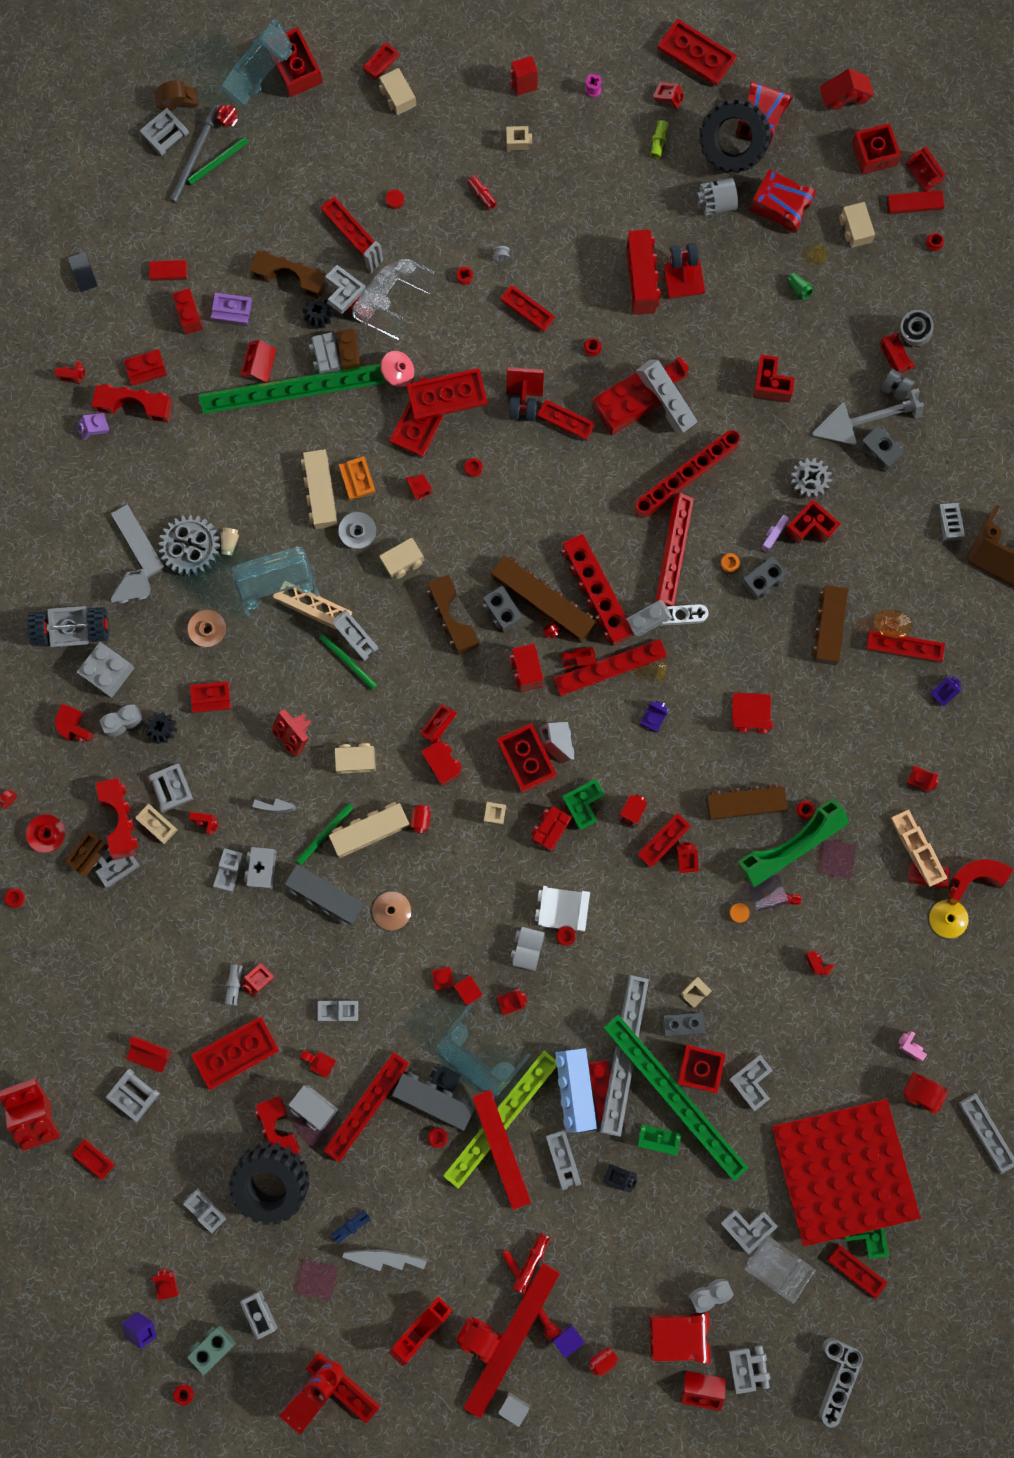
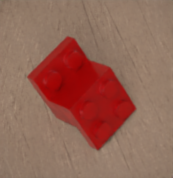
M36 1078L0 1091V1102L6 1110L7 1129L22 1151L60 1138V1132L52 1120L51 1102Z

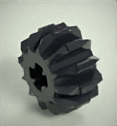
M319 296L318 300L315 301L312 297V303H305L306 308L302 310L303 314H305L303 318L305 321H308L309 326L314 325L318 329L319 325L325 328V322L331 324L330 318H334V313L332 312L333 307L328 304L327 299L322 301V297Z
M162 711L160 716L156 712L153 713L154 719L147 717L150 724H144V727L148 729L145 734L150 736V741L156 740L157 744H161L162 739L165 743H168V736L174 739L175 736L171 732H177L178 729L173 727L177 722L172 720V715L168 714L166 716L165 712ZM160 724L163 725V731L161 732L158 730Z

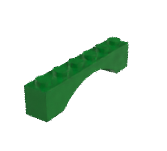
M832 798L816 809L808 824L790 841L770 850L753 851L738 861L744 877L753 887H756L850 823L844 808Z

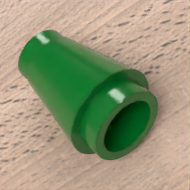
M795 273L791 274L787 279V282L798 298L805 300L814 291L811 283Z

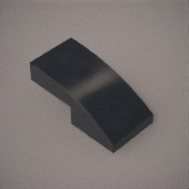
M86 252L68 257L80 292L97 287L98 285Z

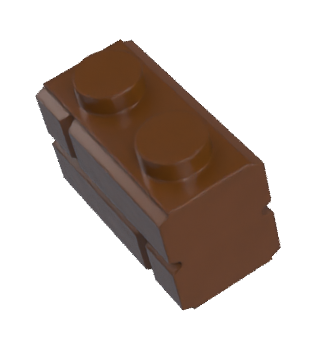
M355 329L336 331L342 370L361 367Z

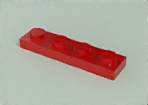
M335 196L320 207L321 211L364 258V253L375 241Z
M873 630L868 631L866 650L939 663L943 662L945 643Z
M319 1351L305 1369L313 1376L325 1362L330 1360ZM343 1373L341 1382L332 1394L367 1424L379 1410L380 1405Z

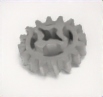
M806 458L804 463L799 461L798 467L794 466L793 471L795 473L790 475V478L793 479L791 485H796L794 492L799 490L800 497L806 494V499H809L810 495L816 499L818 494L823 496L824 490L828 491V484L832 482V479L829 477L832 473L826 472L828 465L823 467L822 460L816 463V458H813L812 462ZM800 472H801V476L803 477V479H802L801 481L799 480V473H800ZM821 476L823 477V484H822V485H821V481H820V477H821Z

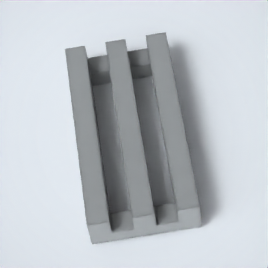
M377 241L364 253L366 269L370 273L374 271L373 266L375 268L379 266L378 261L380 263L383 261L381 245Z

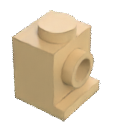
M528 126L506 127L507 152L529 150V145H532V133H528Z

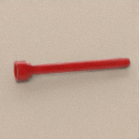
M504 1250L502 1256L517 1280L521 1271L510 1252ZM528 1284L527 1289H526V1291H525V1295H526V1293H527V1291H528V1289H529V1287H530L529 1284ZM541 1308L538 1317L545 1327L543 1329L545 1331L544 1335L550 1341L562 1332L558 1325L555 1326L554 1323H551L545 1311Z

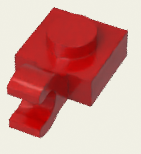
M593 647L574 649V653L562 654L563 660H569L568 662H563L564 669L573 667L575 663H577V666H588L596 663Z
M303 1050L300 1056L312 1063L311 1070L326 1078L337 1061L321 1051L315 1056Z

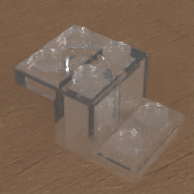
M768 1235L759 1243L757 1251L748 1260L745 1267L747 1272L793 1304L816 1271Z

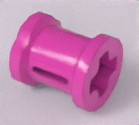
M591 74L587 77L585 87L587 96L594 98L600 95L602 80L599 75Z

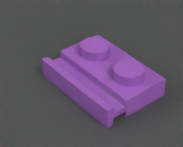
M215 293L211 320L248 325L252 298Z

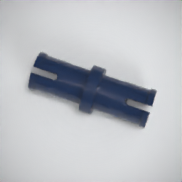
M362 1210L351 1220L347 1219L345 1224L332 1232L331 1235L333 1239L336 1238L335 1242L339 1244L350 1234L354 1235L357 1233V1229L371 1221V1218L365 1210Z

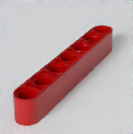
M734 430L725 432L641 496L635 505L636 515L640 518L650 516L671 500L676 493H680L735 451L740 442L739 433ZM731 438L735 443L730 444L726 439ZM717 449L721 454L715 455L712 450ZM703 460L707 465L700 466L697 461ZM688 471L692 476L685 477L683 472ZM670 482H673L677 484L678 487L670 488L668 484ZM659 493L663 498L658 500L653 495ZM644 504L648 507V510L642 511L639 509V506Z

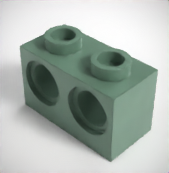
M221 1326L216 1329L212 1327L204 1335L206 1339L201 1344L198 1341L189 1349L191 1354L187 1358L203 1376L236 1344ZM215 1336L222 1338V1346L214 1344L213 1339ZM200 1351L207 1353V1361L200 1360L198 1356Z

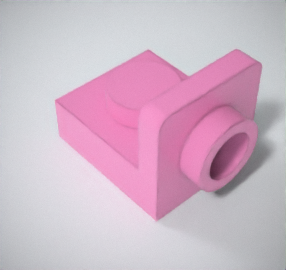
M912 1031L907 1034L904 1033L899 1040L901 1045L898 1049L917 1061H924L927 1054L923 1052V1048L916 1043L910 1044L915 1033Z

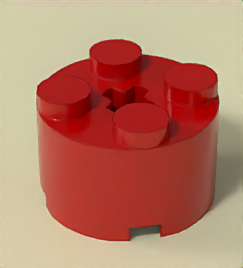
M912 1072L903 1091V1094H905L903 1098L915 1105H918L920 1102L922 1103L921 1107L936 1114L937 1111L940 1112L950 1089Z
M468 1316L456 1339L462 1350L467 1353L473 1351L480 1360L488 1363L489 1360H492L504 1336L500 1332L494 1334L493 1327L473 1317L472 1319L471 1316Z

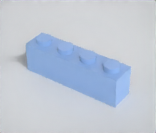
M586 1048L555 1052V1062L559 1076L558 1084L561 1091V1105L564 1114L563 1123L566 1133L597 1129Z

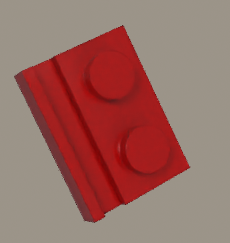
M159 349L123 360L132 387L167 376Z
M228 681L190 685L193 714L231 710Z

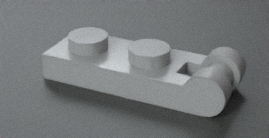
M344 610L331 622L364 661L369 658L368 655L371 652L379 649L347 610ZM365 643H367L368 646L365 649H362L361 647Z
M565 1130L547 1135V1142L562 1191L572 1185H582ZM571 1171L573 1177L565 1179L564 1173Z

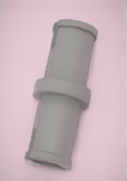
M230 965L229 980L226 982L227 993L224 1003L226 1005L237 1006L239 988L242 986L240 979L243 966Z

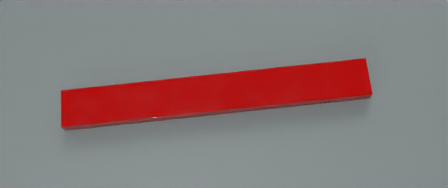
M543 1262L503 1334L504 1337L492 1360H489L463 1407L465 1410L481 1419L561 1272Z

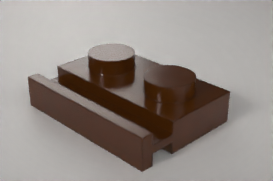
M88 831L65 862L80 875L86 877L109 846L91 831Z

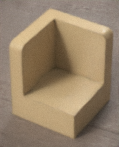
M487 802L484 824L494 823L503 825L506 805Z
M696 977L680 995L692 1007H696L712 990L699 977Z

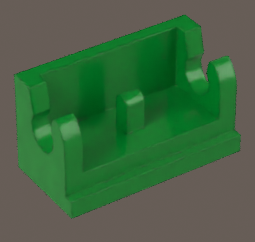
M641 1124L637 1146L677 1156L681 1136L677 1132Z

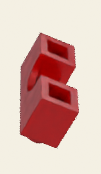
M281 1096L257 1104L255 1114L258 1121L262 1120L264 1126L262 1133L265 1140H269L271 1145L279 1143L282 1144L281 1147L283 1148L288 1146L292 1149L291 1152L293 1154L300 1153L301 1150L295 1133L282 1136L276 1131L277 1120L287 1115Z

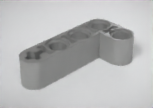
M828 1338L823 1343V1352L830 1359L838 1363L819 1410V1417L827 1427L832 1428L837 1426L841 1420L862 1365L863 1357L853 1346L834 1338ZM837 1344V1351L830 1354L828 1351L829 1346ZM855 1352V1361L848 1362L847 1357L849 1353ZM848 1372V1380L840 1381L841 1373ZM837 1391L841 1392V1399L833 1401V1394ZM831 1403L833 1406L838 1407V1408H837V1409H835L834 1407L832 1408L829 1404ZM830 1413L834 1415L833 1418L829 1419L825 1417L826 1414Z

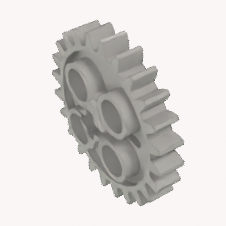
M192 515L189 516L188 520L182 516V521L180 522L175 518L176 524L168 523L170 529L164 528L163 530L166 535H160V538L164 541L158 543L163 548L159 550L160 554L164 555L162 560L167 561L166 565L168 568L172 566L173 572L179 569L180 575L184 571H186L188 576H190L191 571L198 575L199 569L205 573V566L211 568L210 561L216 563L213 556L220 555L216 551V549L221 548L220 544L217 543L220 541V538L216 536L218 532L212 530V524L207 525L206 519L201 522L199 516L195 520ZM188 531L187 536L183 538L179 537L180 533ZM201 536H205V537H206V539H205L204 542H202V543H198V542H197V540H198L199 537H201ZM191 542L195 546H189V548L186 547V545H190ZM176 549H182L179 555H174ZM194 554H200L199 559L191 560Z

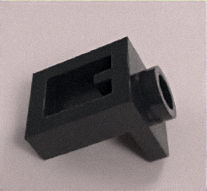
M440 1064L439 1067L435 1066L430 1077L433 1078L432 1083L453 1093L461 1074Z
M609 1164L603 1183L622 1191L632 1192V1189L637 1184V1173Z

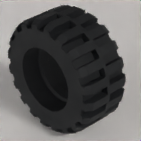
M727 100L712 108L707 116H705L699 131V144L702 147V154L706 156L709 164L714 165V168L717 170L721 169L725 173H740L749 170L763 158L768 150L771 134L770 123H768L767 116L760 110L759 106L752 104L748 100ZM731 118L744 120L752 131L750 146L739 154L726 152L718 141V132L721 125Z
M265 1142L262 1146L257 1144L252 1149H247L242 1157L239 1158L230 1175L229 1190L231 1191V1201H235V1208L238 1211L241 1210V1215L245 1218L250 1217L255 1223L261 1221L263 1225H269L270 1222L276 1225L280 1224L282 1219L283 1221L291 1219L292 1215L299 1211L309 1189L310 1183L308 1180L310 1177L309 1172L305 1171L307 1168L305 1162L300 1161L301 1156L298 1153L293 1154L291 1152L292 1149L288 1146L283 1148L281 1147L282 1144L275 1143V1145H271L270 1142ZM262 1171L271 1172L281 1178L285 1184L286 1192L281 1195H268L257 1188L252 1175Z

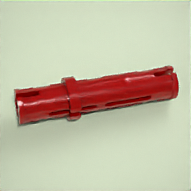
M539 1233L533 1248H530L528 1252L530 1253L512 1289L523 1295L525 1294L540 1260L544 1258L543 1254L551 1240L550 1237Z

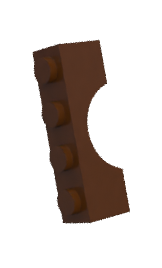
M257 250L249 269L253 278L268 283L279 275L293 276L301 283L303 295L318 299L319 296L322 297L327 284L325 281L326 273L318 268L311 269L303 263H294L288 258L273 256L268 251L261 252Z
M449 574L429 582V589L426 590L430 600L434 599L437 605L434 609L437 616H441L444 621L441 625L445 634L449 633L452 639L449 641L452 650H457L458 655L478 647L479 641L472 625H463L456 622L449 613V606L457 596Z

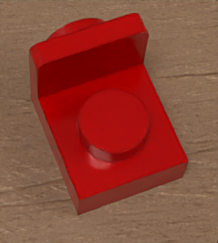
M659 82L653 98L656 102L671 103L674 109H679L684 99V93L678 83Z
M680 356L676 357L674 362L663 367L673 384L686 378L689 370L687 362L682 360Z
M76 361L74 370L69 367L56 368L54 375L58 381L80 384L81 379L85 377L86 371L81 361Z
M914 766L906 784L929 793L931 790H935L939 783L937 779L938 773H930L918 766Z
M190 811L189 819L194 821V825L206 826V823H208L206 834L213 836L214 831L216 832L218 829L216 816Z
M682 842L680 845H676L679 873L699 872L698 849L695 843Z
M815 950L804 954L814 976L819 974L820 977L830 974V969L834 968V964H829L822 968V958Z
M260 963L244 977L241 983L245 993L255 998L259 991L274 979V976Z
M519 989L497 997L503 1016L526 1008L525 1003H528L524 991L520 992Z
M168 1269L156 1271L155 1276L151 1277L152 1282L155 1283L158 1301L179 1295L174 1271L168 1272Z

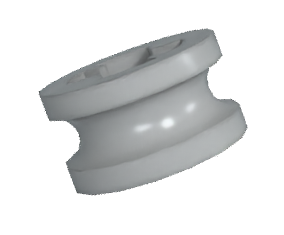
M506 246L495 247L493 249L494 260H509V248Z

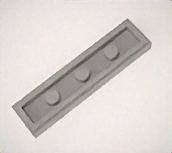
M125 505L111 513L142 568L146 569L148 578L165 569L129 506Z
M974 1093L959 1102L960 1108L999 1174H1003L1013 1168L1014 1156L977 1094Z

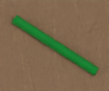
M246 137L240 139L189 177L187 181L190 185H193L247 145L249 142Z
M325 633L319 637L372 691L378 686Z
M349 803L296 859L300 865L311 856L332 833V830L353 810Z

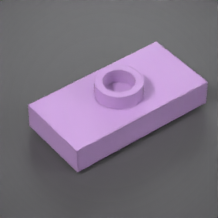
M783 515L775 527L771 526L766 533L768 538L761 548L765 553H768L789 521L787 516Z

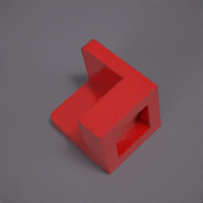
M424 474L414 478H410L409 475L406 476L407 484L415 501L433 494L430 483L427 482Z
M471 975L454 985L466 1006L483 995Z

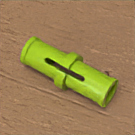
M660 120L657 122L649 154L651 158H661L669 126L666 121Z

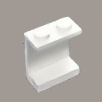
M543 886V890H539L538 902H541L540 910L536 909L535 921H539L538 926L559 929L561 926L568 925L575 931L585 932L590 892L568 891Z

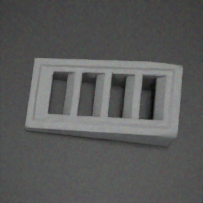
M959 503L940 504L943 541L962 540L965 537ZM954 508L955 512H945V509ZM946 516H955V519H947ZM956 522V525L948 526V523ZM957 529V532H949V530Z

